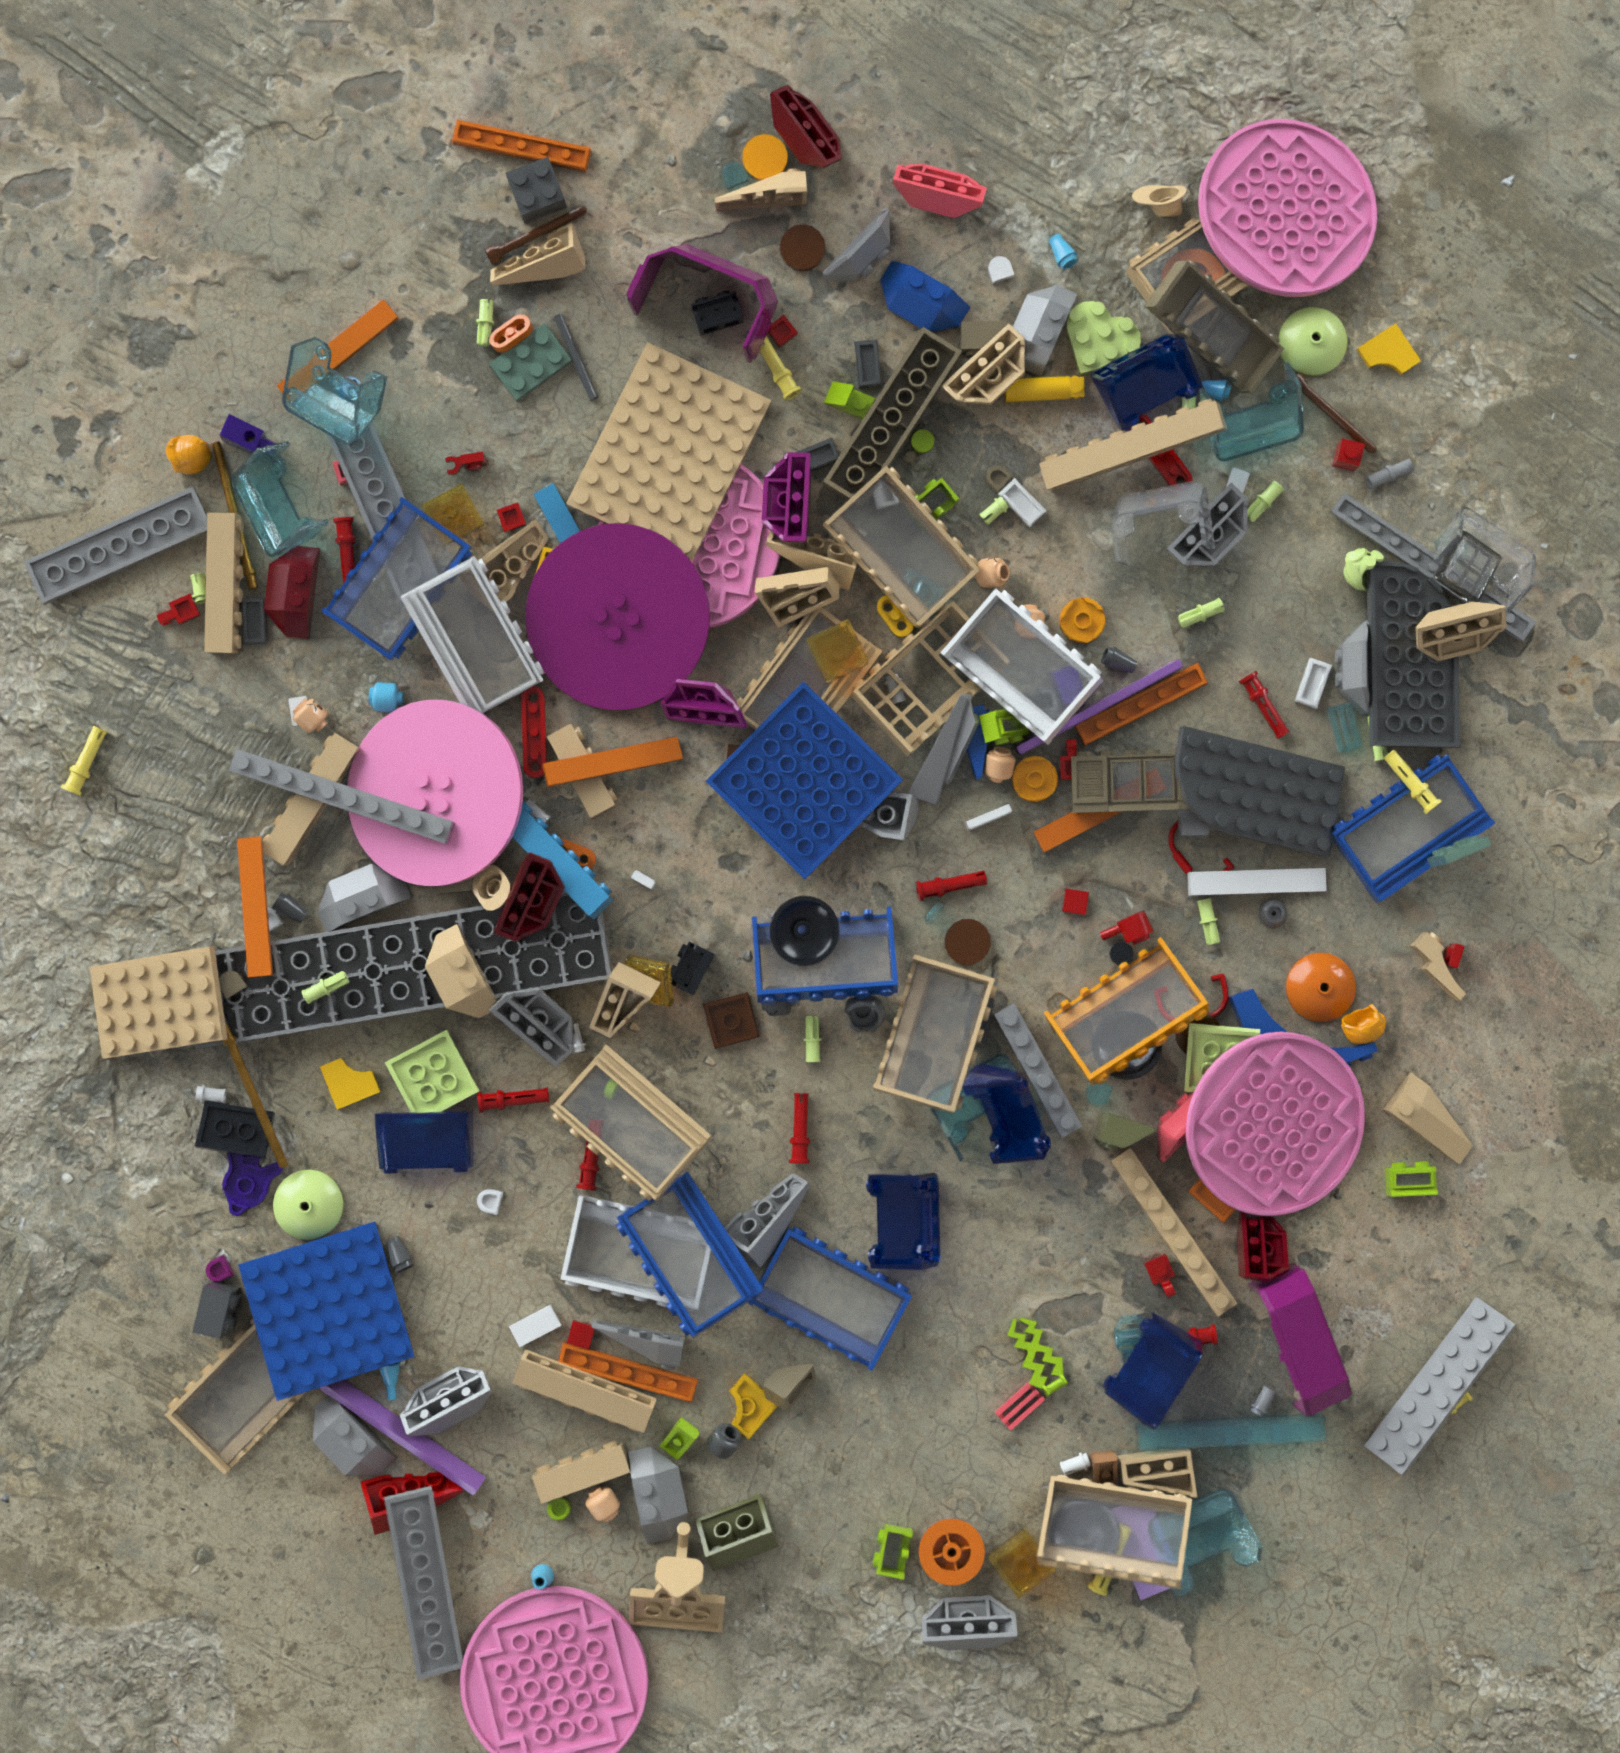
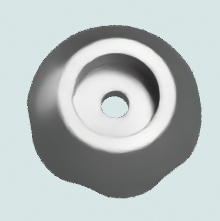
M1270 899L1260 906L1259 920L1268 928H1278L1287 920L1288 911L1281 901Z

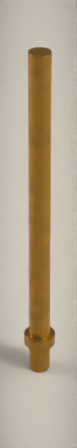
M213 442L211 445L229 513L239 515L221 442ZM243 531L240 540L244 547L243 556H240L244 569L243 575L246 577L249 590L258 588L255 578L257 572L256 569H253Z
M226 1023L227 1039L222 1040L223 1045H227L280 1168H283L289 1164L235 1042L237 1038L235 1035H232Z

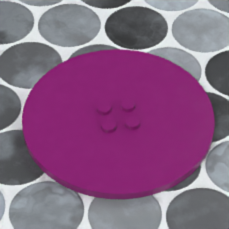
M613 523L602 524L579 531L565 539L549 553L540 565L531 583L526 603L525 620L529 644L534 652L533 655L539 661L545 675L560 690L573 699L593 707L625 710L643 707L661 700L677 679L686 680L697 666L707 643L710 628V609L707 592L697 568L676 544L650 529L630 524Z

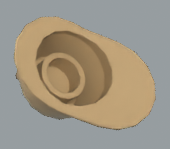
M1148 185L1135 190L1132 198L1139 204L1149 205L1156 216H1178L1182 213V197L1186 194L1187 190L1184 186Z
M490 865L474 876L472 890L486 910L494 911L499 909L509 897L511 884L499 867Z

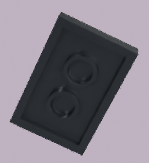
M205 1101L195 1143L196 1148L266 1159L269 1142L254 1108ZM266 1111L273 1127L275 1112Z

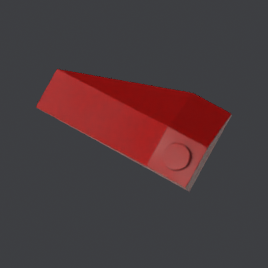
M430 1472L426 1476H413V1473L405 1474V1477H391V1474L360 1482L374 1535L390 1531L384 1497L431 1486L435 1507L463 1492L462 1487L440 1472Z

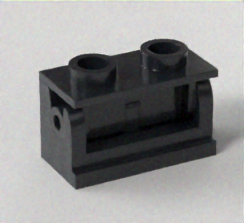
M722 291L717 294V297L710 299L702 297L691 304L700 336L744 323L735 291Z
M688 942L687 945L683 944L677 955L680 957L677 966L672 965L667 977L670 978L668 983L694 996L715 954L692 942Z

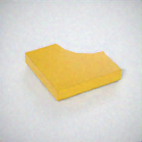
M1396 323L1356 349L1368 368L1377 365L1388 366L1395 369L1400 375L1421 362Z
M343 1058L320 1066L337 1110L381 1092L373 1070L366 1072L356 1071L349 1067Z
M744 1372L729 1390L735 1398L737 1406L736 1416L731 1425L735 1426L749 1440L778 1406L767 1400L764 1389Z

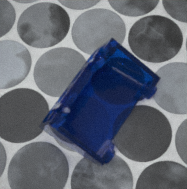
M1171 333L1150 341L1090 374L1116 425L1122 431L1131 430L1132 426L1136 425L1140 420V415L1177 396L1185 397V399L1193 398L1198 395V391L1204 388L1184 338Z
M988 1064L975 1065L962 1087L966 1096L972 1095L974 1099L981 1100L993 1133L989 1139L991 1142H995V1151L989 1154L992 1163L1001 1164L1044 1160L1048 1150L1051 1148V1140L1046 1134L1028 1088L1027 1078L1018 1071Z
M473 1110L456 1111L454 1113L453 1111L375 1113L379 1169H384V1174L398 1173V1169L454 1168V1172H468V1168L474 1166Z
M936 1173L869 1174L866 1189L872 1197H877L878 1243L874 1244L868 1252L870 1269L924 1270L936 1267L940 1262L941 1254L939 1182Z
M1152 1312L1149 1318L1145 1317L1139 1326L1141 1337L1118 1374L1114 1373L1113 1376L1109 1374L1103 1383L1104 1393L1144 1425L1155 1430L1199 1363L1202 1356L1201 1340Z

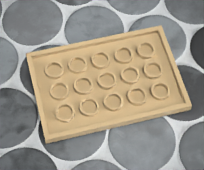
M214 946L90 967L102 1059L227 1039Z

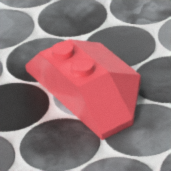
M925 164L897 165L892 182L911 207L953 218L981 207L987 189L983 185L980 186L977 181L967 175Z
M1184 1093L1176 1101L1177 1106L1172 1111L1168 1109L1159 1118L1161 1122L1157 1125V1158L1163 1163L1186 1141L1187 1113L1194 1093H1189L1188 1095Z

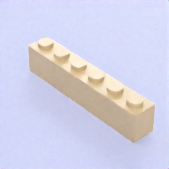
M207 512L204 652L211 654H238V649H241L242 645L241 635H239V626L242 624V613L239 612V603L242 602L243 593L242 589H240L239 579L243 578L240 556H243L244 547L240 540L241 533L244 531V521L241 519V515L236 513Z
M334 733L333 736L329 735L323 744L325 749L321 755H317L310 765L312 769L309 773L341 784L351 768L356 752L360 748ZM292 794L286 802L285 806H287V809L283 815L279 814L273 823L275 828L271 834H266L262 840L263 853L283 866L288 867L327 804L299 794Z
M525 1350L512 1382L523 1390L537 1392L544 1398H553L561 1401L566 1406H574L584 1410L587 1414L598 1415L611 1423H619L627 1426L632 1431L643 1433L657 1398L529 1350Z

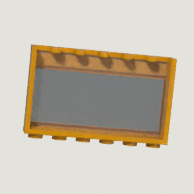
M1161 937L1157 939V947L1149 952L1146 949L1141 950L1138 953L1139 958L1129 965L1127 962L1121 963L1119 965L1120 971L1110 977L1107 974L1101 976L1098 985L1090 990L1088 987H1084L1080 990L1081 996L1072 1002H1069L1068 999L1060 1003L1061 1009L1050 1015L1048 1010L1044 1012L1047 1022L1051 1025L1091 1086L1096 1083L1097 1085L1104 1083L1109 1078L1108 1075L1115 1071L1120 1072L1124 1070L1130 1061L1135 1058L1140 1059L1144 1057L1150 1048L1155 1045L1160 1046L1164 1044L1170 1035L1175 1032L1176 1034L1181 1033L1188 1027L1187 1024L1193 1020H1201L1208 1014L1207 1011L1210 1010L1207 1000Z

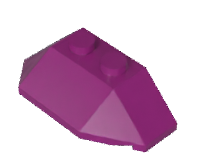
M787 452L783 459L764 476L762 523L782 542L806 543L810 519L811 453Z
M677 679L660 702L668 720L737 728L747 727L744 716L731 690L718 683Z

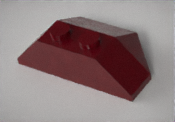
M789 85L771 92L773 126L800 163L825 168L842 159L840 138L811 100L793 91V88Z
M295 546L269 564L264 611L286 637L310 639L320 548Z
M531 852L528 853L511 886L509 897L502 907L494 934L516 942L522 939V937L547 927L565 888L551 860Z
M1239 1211L1237 1229L1239 1276L1247 1280L1269 1282L1289 1271L1287 1233L1272 1216L1252 1215Z

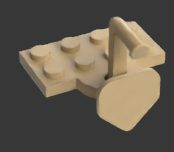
M682 1522L677 1526L678 1545L676 1557L665 1556L656 1563L655 1580L658 1584L655 1590L631 1588L630 1625L722 1633L725 1596L701 1593L699 1585L702 1584L704 1567L699 1560L687 1558L689 1533L691 1531L688 1523Z

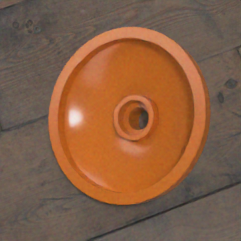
M1313 953L1302 957L1292 966L1286 979V995L1290 1005L1300 1016L1310 1021L1328 1022L1339 1018L1350 1008L1355 998L1356 982L1353 972L1342 959L1329 953ZM1322 983H1326L1328 986L1325 992L1320 989Z

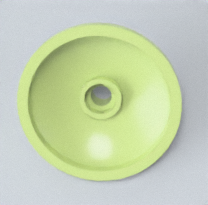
M1318 307L1303 308L1291 314L1283 323L1278 336L1279 344L1284 348L1280 354L1283 361L1295 372H1300L1306 376H1319L1330 372L1341 362L1347 349V334L1342 322L1330 311ZM1312 335H1318L1319 341L1313 340Z
M310 1169L297 1171L286 1177L278 1186L273 1199L274 1215L280 1227L289 1235L303 1240L317 1239L331 1232L340 1221L344 1207L343 1195L338 1184L329 1175ZM303 1202L309 1204L308 1210L302 1209L301 1205Z

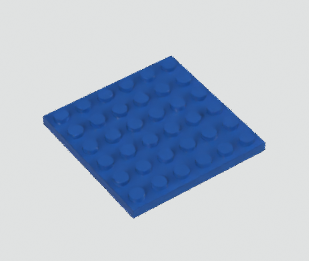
M804 681L706 780L804 879L903 781Z
M376 1222L238 1264L276 1401L415 1357Z

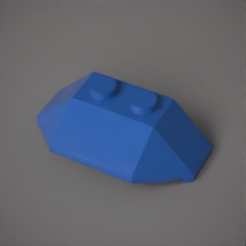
M891 261L880 279L888 310L920 329L925 327L931 332L959 328L961 321L964 320L970 310V306L955 291L914 266Z

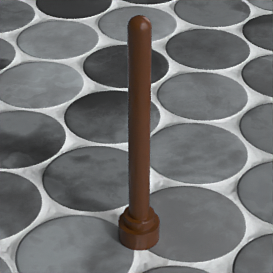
M580 206L501 246L490 245L484 248L485 253L493 266L501 262L500 259L504 258V254L585 215L587 209L585 206Z
M1298 372L1287 387L1293 392L1297 391L1304 394L1355 441L1364 443V449L1369 453H1375L1377 447L1307 385L1306 377Z

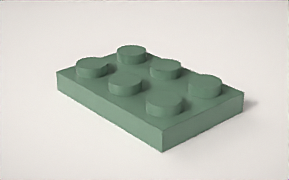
M544 323L527 338L490 362L489 365L516 402H518L569 365L572 359Z
M1479 835L1463 838L1454 842L1452 846L1442 847L1433 851V856L1427 858L1430 867L1449 864L1489 847L1491 843L1488 837L1480 838Z

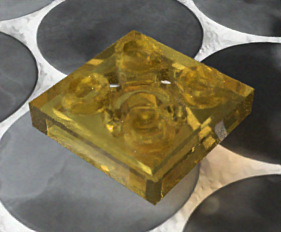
M462 483L421 505L425 513L438 523H440V520L444 522L445 519L446 523L441 525L459 538L484 526ZM433 526L444 547L454 542Z
M628 955L624 959L626 966L661 982L647 1003L670 1007L674 1003L669 963Z

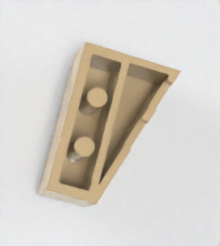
M824 567L756 578L755 594L779 628L838 600L839 583L830 569Z
M618 962L608 978L589 1028L611 1038L644 1003L652 998L661 982Z
M1187 1446L1117 1456L1120 1479L1123 1484L1197 1498L1191 1451Z

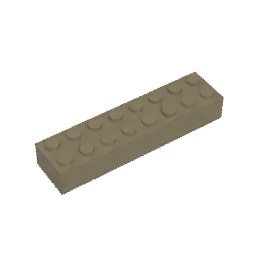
M922 327L823 481V487L847 502L886 465L890 468L938 394L941 385L946 381L959 361L962 351L925 327ZM880 479L853 506L862 511L882 480Z

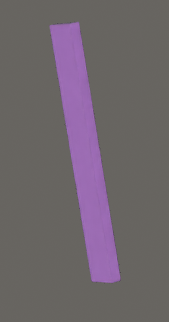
M1180 659L1171 661L1075 713L1056 736L1181 669L1183 665ZM1034 735L1015 745L1014 749L1017 754H1023L1044 743V741L1037 735Z
M342 1380L319 1388L473 1496L485 1480V1476L426 1435L408 1437L400 1417L348 1381Z

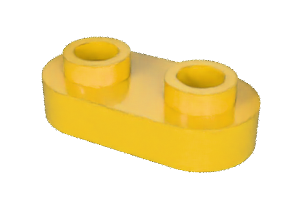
M886 595L881 597L877 603L878 614L896 637H907L911 634L914 625ZM886 604L892 605L893 609L890 612L884 610ZM902 622L906 625V629L899 630L897 625Z

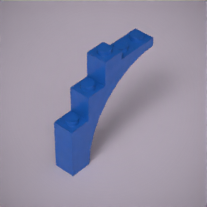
M1247 989L1229 996L1230 1004L1240 1028L1260 1029V1035L1272 1032H1287L1264 1009L1254 989ZM1375 1042L1353 1047L1331 1048L1349 1066H1351V1061L1359 1059L1360 1062L1373 1057L1372 1053L1378 1051Z

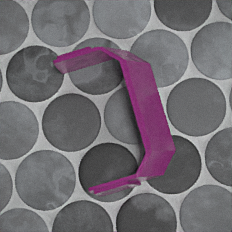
M689 244L673 246L648 255L643 265H639L626 293L634 315L638 316L664 259L676 254L682 255L754 286L761 307L742 348L748 363L756 359L771 327V319L778 303L768 277Z
M1291 1263L1287 1273L1269 1282L1251 1280L1252 1282L1247 1283L1249 1288L1260 1294L1272 1321L1270 1325L1281 1351L1278 1356L1281 1363L1285 1361L1294 1388L1300 1394L1301 1400L1294 1402V1407L1307 1417L1348 1399L1352 1395L1349 1378L1316 1291L1305 1270Z

